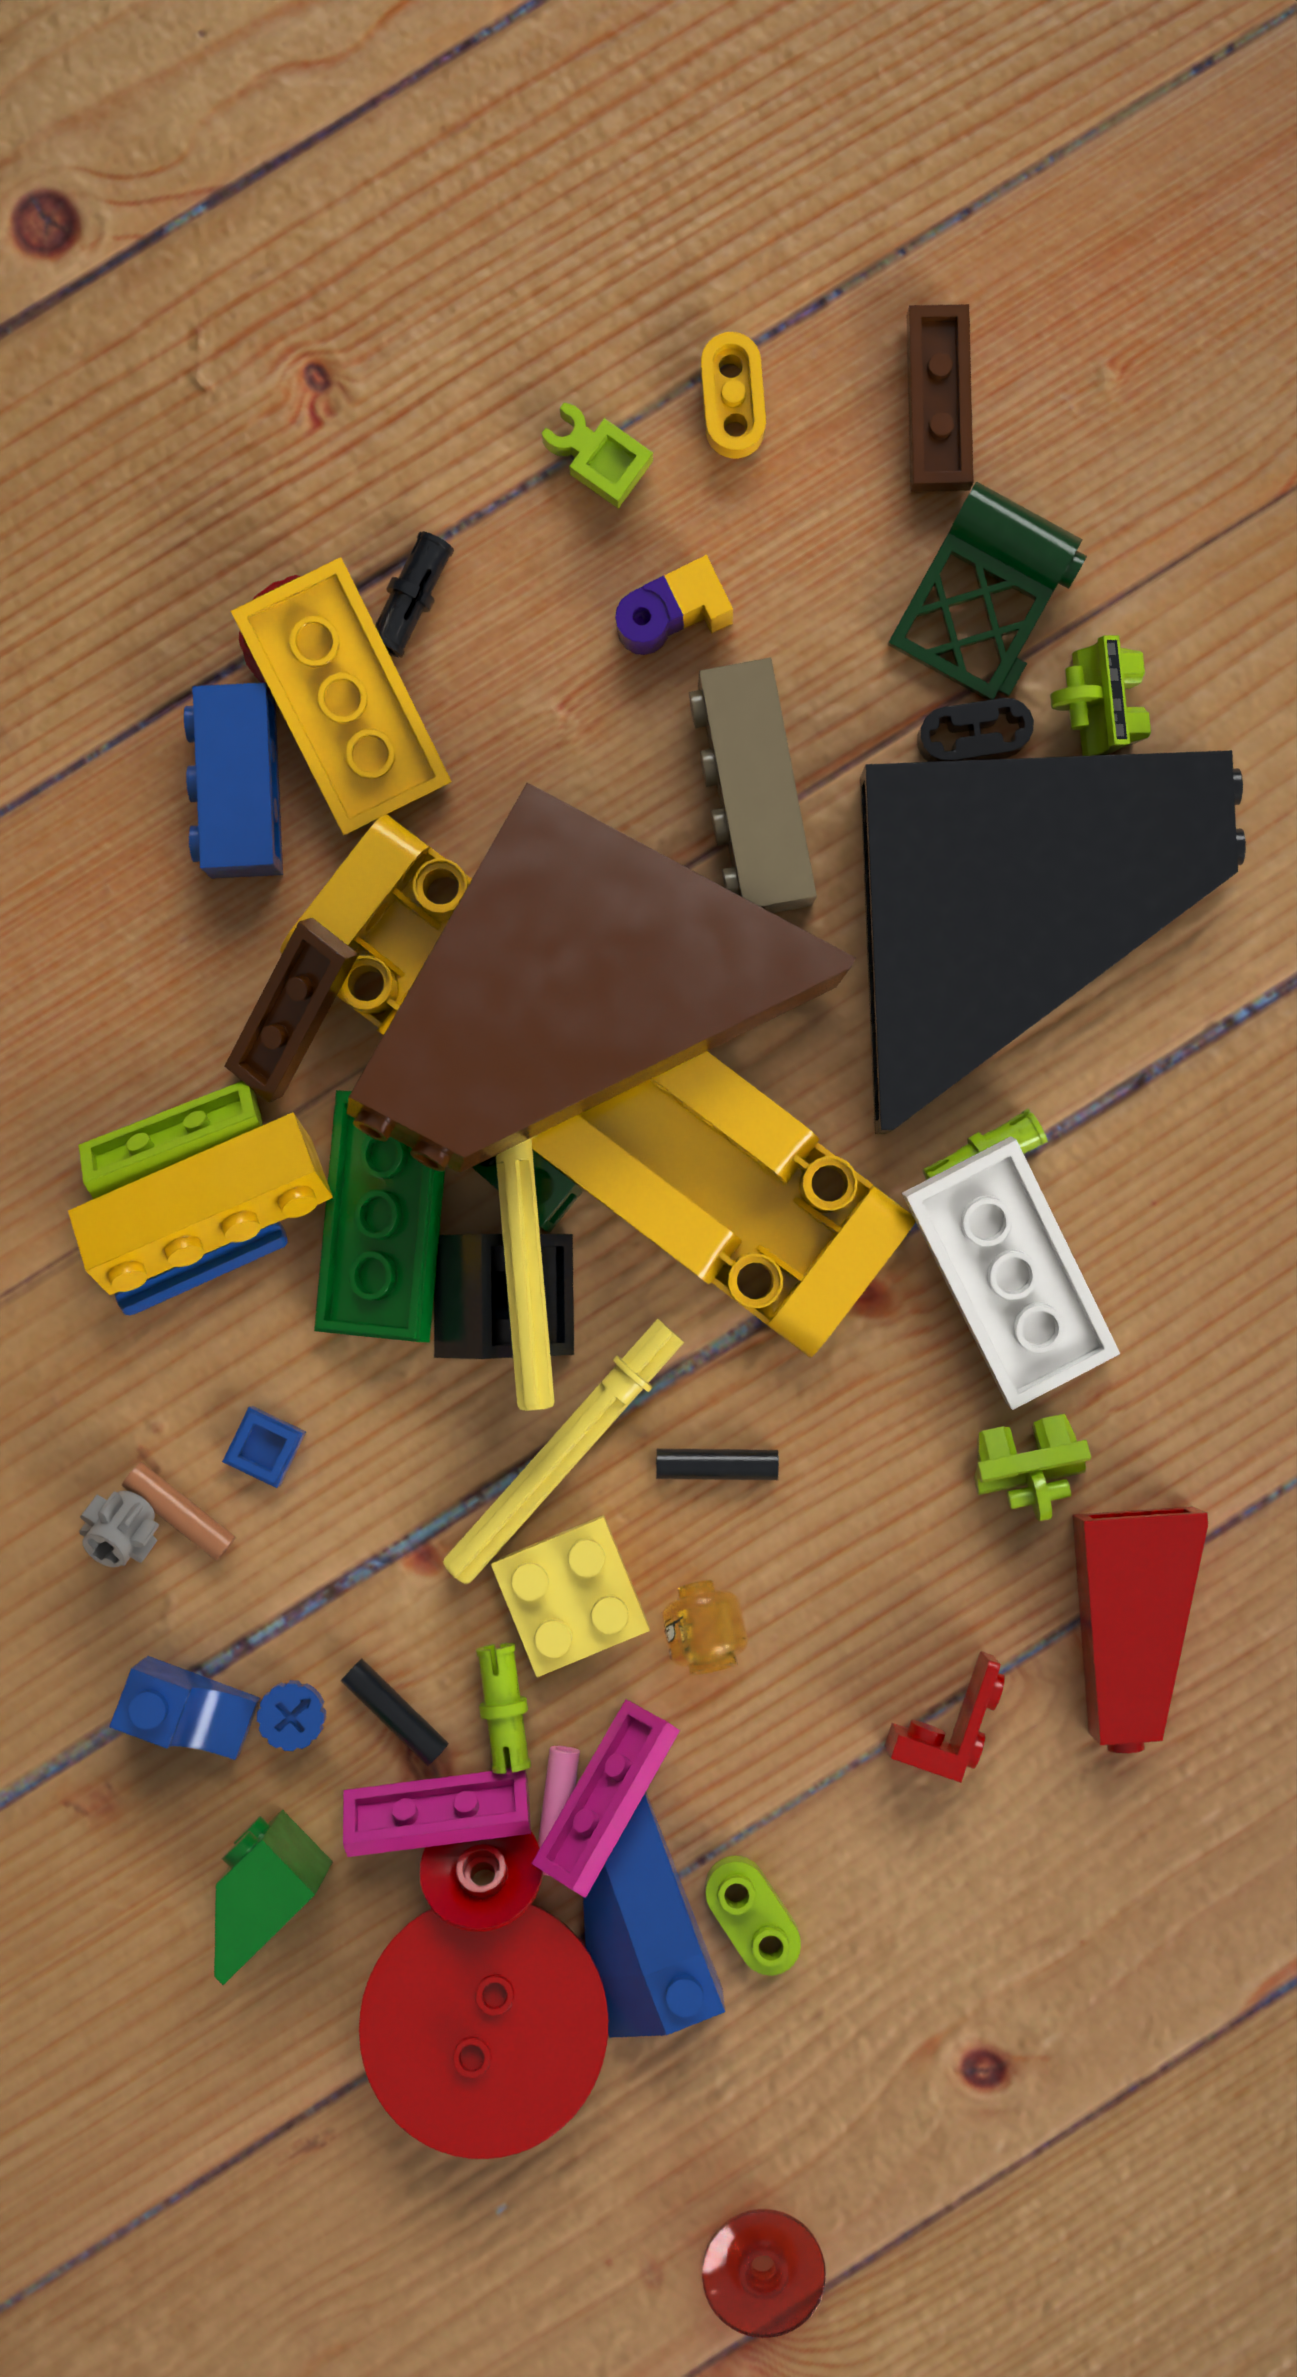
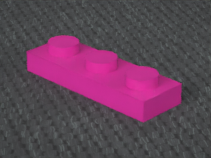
M625 1699L531 1864L586 1898L680 1730Z
M507 1769L505 1774H496L488 1771L343 1790V1846L347 1857L531 1834L529 1787L526 1769L513 1773L511 1769Z

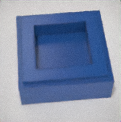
M250 1406L222 1462L278 1488L284 1480L306 1431L254 1406Z

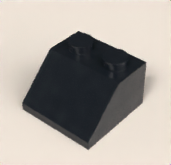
M503 1234L439 1235L434 1288V1358H513ZM540 1234L550 1355H574L573 1234Z

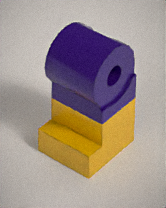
M705 555L630 592L621 599L617 606L615 620L619 639L624 647L634 654L647 655L655 653L662 648L668 636L702 620H705L711 634L733 624V607L708 556Z

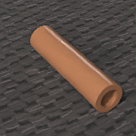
M142 1462L136 1465L121 1485L127 1491L143 1497L152 1506L156 1514L215 1561L221 1558L236 1539L232 1533Z

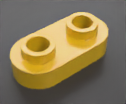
M724 332L716 335L706 344L701 356L700 372L705 432L710 446L718 454L727 458L738 459L755 452L764 438L766 412L762 365L759 349L749 337L738 332ZM726 364H734L740 369L741 373L736 377L728 378L721 374L720 368ZM731 422H738L745 427L746 431L743 435L734 437L730 436L724 428Z

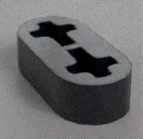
M999 698L946 706L933 710L925 718L917 734V746L920 754L927 762L1008 758L1016 755L1025 747L1033 733L1034 720L1030 710L1024 703L1014 698ZM999 714H1006L1008 723H1018L1020 728L1014 732L1010 742H1004L1001 733L981 734L980 729L994 726ZM940 723H947V728L951 733L969 731L970 734L968 737L957 739L951 751H944L941 742H931L930 739L931 736L936 734Z

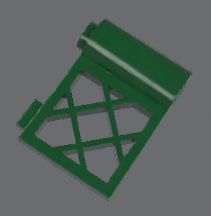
M976 482L891 636L888 645L987 700L994 699L997 692L1009 697L1027 665L1026 662L1017 657L1058 584L1067 589L1070 588L1087 558L1086 555L1077 551L1083 539ZM953 555L974 567L979 589L946 599L940 574L949 557ZM984 573L997 579L1000 583L988 586ZM934 586L938 602L924 605ZM1013 588L1035 600L1023 621L999 628L990 595ZM982 598L991 630L958 640L949 607ZM941 610L950 643L925 649L905 638L916 617ZM1017 632L1008 650L1005 651L1002 636ZM993 639L1000 664L990 682L987 683L966 671L960 649ZM952 651L956 665L938 655Z

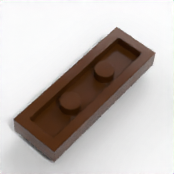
M969 304L909 305L906 317L911 492L970 491L974 480Z
M314 918L299 921L224 1067L269 1103L283 1097L359 954Z

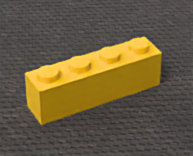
M294 1112L74 1207L68 1210V1214L85 1271L109 1295L117 1292L137 1289L147 1279L174 1267L192 1265L199 1261L204 1254L226 1244L249 1240L256 1236L260 1229L286 1218L304 1216L314 1210L318 1204L332 1199L333 1195L313 1141Z

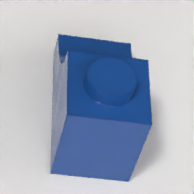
M147 1656L131 1668L109 1727L166 1749L170 1746L188 1747L236 1760L240 1755L261 1698Z

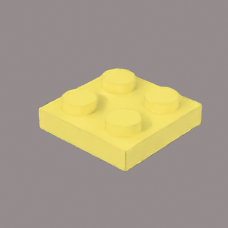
M604 1515L491 1562L492 1569L536 1677L545 1675L650 1631V1626Z

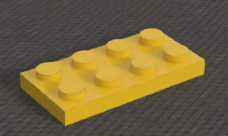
M341 557L231 610L344 836L379 819L384 814H389L452 783Z

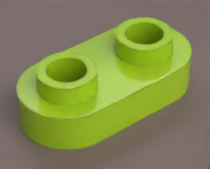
M728 1856L716 1862L706 1877L705 1891L707 1903L745 1963L753 1971L768 1976L778 1975L789 1970L795 1964L800 1954L801 1940L798 1927L762 1870L755 1862L743 1856ZM732 1884H741L747 1888L748 1893L743 1900L733 1902L725 1896L726 1889ZM775 1936L781 1940V1947L774 1953H765L759 1948V1943L763 1938Z

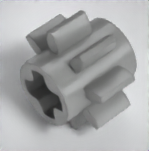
M130 1491L113 1492L108 1500L96 1495L80 1516L85 1522L79 1531L80 1535L84 1536L82 1541L83 1547L94 1560L105 1566H125L130 1557L142 1563L157 1542V1539L153 1536L159 1527L158 1523L153 1521L155 1512L152 1506L136 1493Z

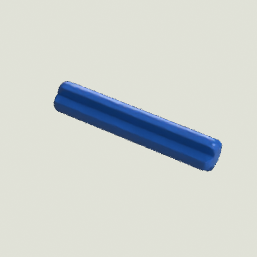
M280 1221L260 1229L259 1233L249 1240L231 1242L204 1254L199 1261L192 1265L174 1267L147 1279L137 1289L115 1293L116 1301L125 1315H135L285 1247L288 1243L286 1232Z

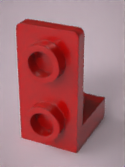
M980 1652L950 1742L944 1741L946 1735L944 1731L920 1721L911 1720L908 1728L892 1723L884 1745L890 1758L962 1783L966 1768L974 1769L983 1751L985 1733L979 1732L986 1708L995 1710L1003 1692L1005 1676L999 1673L1001 1664L991 1654Z

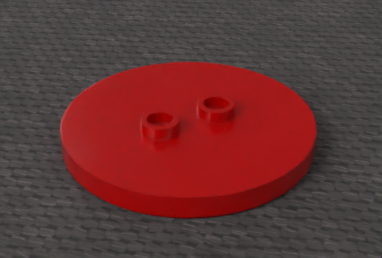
M533 1903L520 1917L508 1925L483 1932L458 1929L444 1922L432 1909H429L408 1923L391 1940L377 1960L367 1981L359 2018V2041L363 2066L377 2099L389 2116L410 2136L432 2149L468 2159L502 2158L531 2149L556 2134L577 2114L593 2090L601 2072L608 2041V2007L598 1968L577 1935L558 1917Z

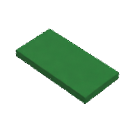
M336 1090L328 1185L333 1198L327 1200L325 1206L314 1331L411 1342H430L445 1170L443 1172L436 1171L418 1162L410 1154L411 1147L392 1137L383 1142L360 1131L353 1124L355 1118L347 1114L348 1098L352 1091Z

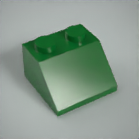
M283 1809L269 1823L259 1816L234 1841L235 1845L222 1858L229 1867L216 1884L214 1977L222 1985L242 1968L315 1896L333 1863Z

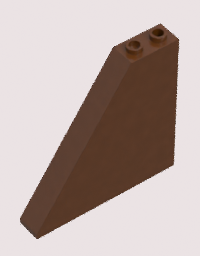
M526 783L349 1095L347 1114L355 1118L353 1124L366 1135L383 1142L392 1137L411 1147V1156L423 1165L441 1172L446 1167H449L461 1173L836 988L850 970L855 957L539 788Z

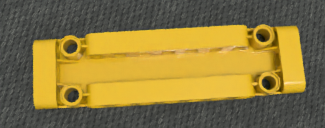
M384 814L369 828L290 930L281 945L280 953H283L299 921L314 918L359 954L337 997L377 1026V1031L384 1035L472 878L466 875L457 863L444 858L388 814ZM450 877L459 883L456 897L451 902L443 905L429 901L427 892L430 884L438 878ZM367 972L382 974L384 988L376 999L371 1001L356 999L354 985L362 974ZM708 1051L532 1138V1149L551 1165L707 1284L713 1283L809 1358H812L827 1341L916 1222L909 1211L857 1173L846 1160L835 1156L819 1144L818 1141L820 1139L809 1128ZM820 1168H832L842 1176L844 1190L841 1196L833 1202L818 1198L813 1191L812 1178ZM750 1263H758L764 1266L769 1271L771 1277V1286L768 1292L756 1299L744 1296L737 1285V1277L740 1270Z

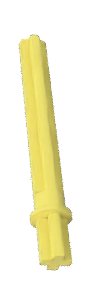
M532 1138L496 1155L517 1406L520 1410L525 1411L548 1409L553 1407L555 1402Z
M657 1319L623 1358H620L618 1355L614 1357L613 1361L617 1365L444 1558L443 1564L454 1578L464 1584L471 1583L643 1389L649 1392L653 1388L649 1382L684 1344V1341Z

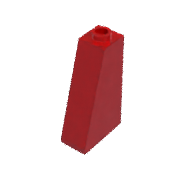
M1193 1506L1072 1515L1088 1732L1100 1745H1107L1109 1752H1141L1145 1750L1144 1742L1163 1741L1208 1529V1513Z

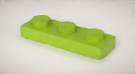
M240 1081L79 1144L83 1184L92 1198L95 1199L262 1126V1118L254 1090L243 1081Z

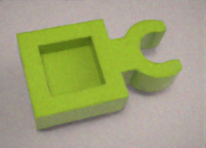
M563 403L560 407V416L565 422L571 424L574 429L569 435L561 437L545 428L541 433L544 446L557 456L573 455L575 459L569 466L570 475L619 509L652 464L653 452L605 418L595 432L586 427L585 417L576 406Z

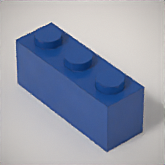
M266 682L192 686L193 705L185 706L184 708L186 738L189 743L195 742L196 765L188 766L186 772L190 802H197L198 825L190 826L189 848L192 861L200 862V868L212 879L283 875L276 701Z

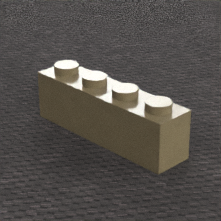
M770 657L700 670L699 690L689 692V699L695 728L706 726L710 749L700 751L706 787L717 785L721 808L711 810L717 846L728 844L732 867L722 869L724 887L771 913L813 906L817 895L772 659Z

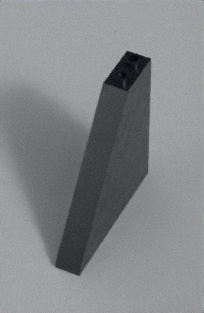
M1232 750L865 765L860 776L875 1134H887L897 1128L1238 872V865L1243 864L1246 853L1245 834L1243 829H1236L1235 805H1239L1242 799L1243 779L1240 769H1233Z

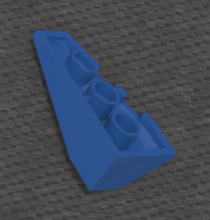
M645 1792L586 1898L583 1897L585 1947L597 1966L603 1982L608 2007L609 2038L669 2035L725 2012L722 1985L650 1800Z

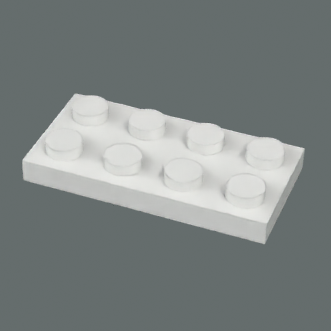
M1010 1136L902 1193L1006 1404L1012 1410L1120 1355L1117 1345L1017 1139Z

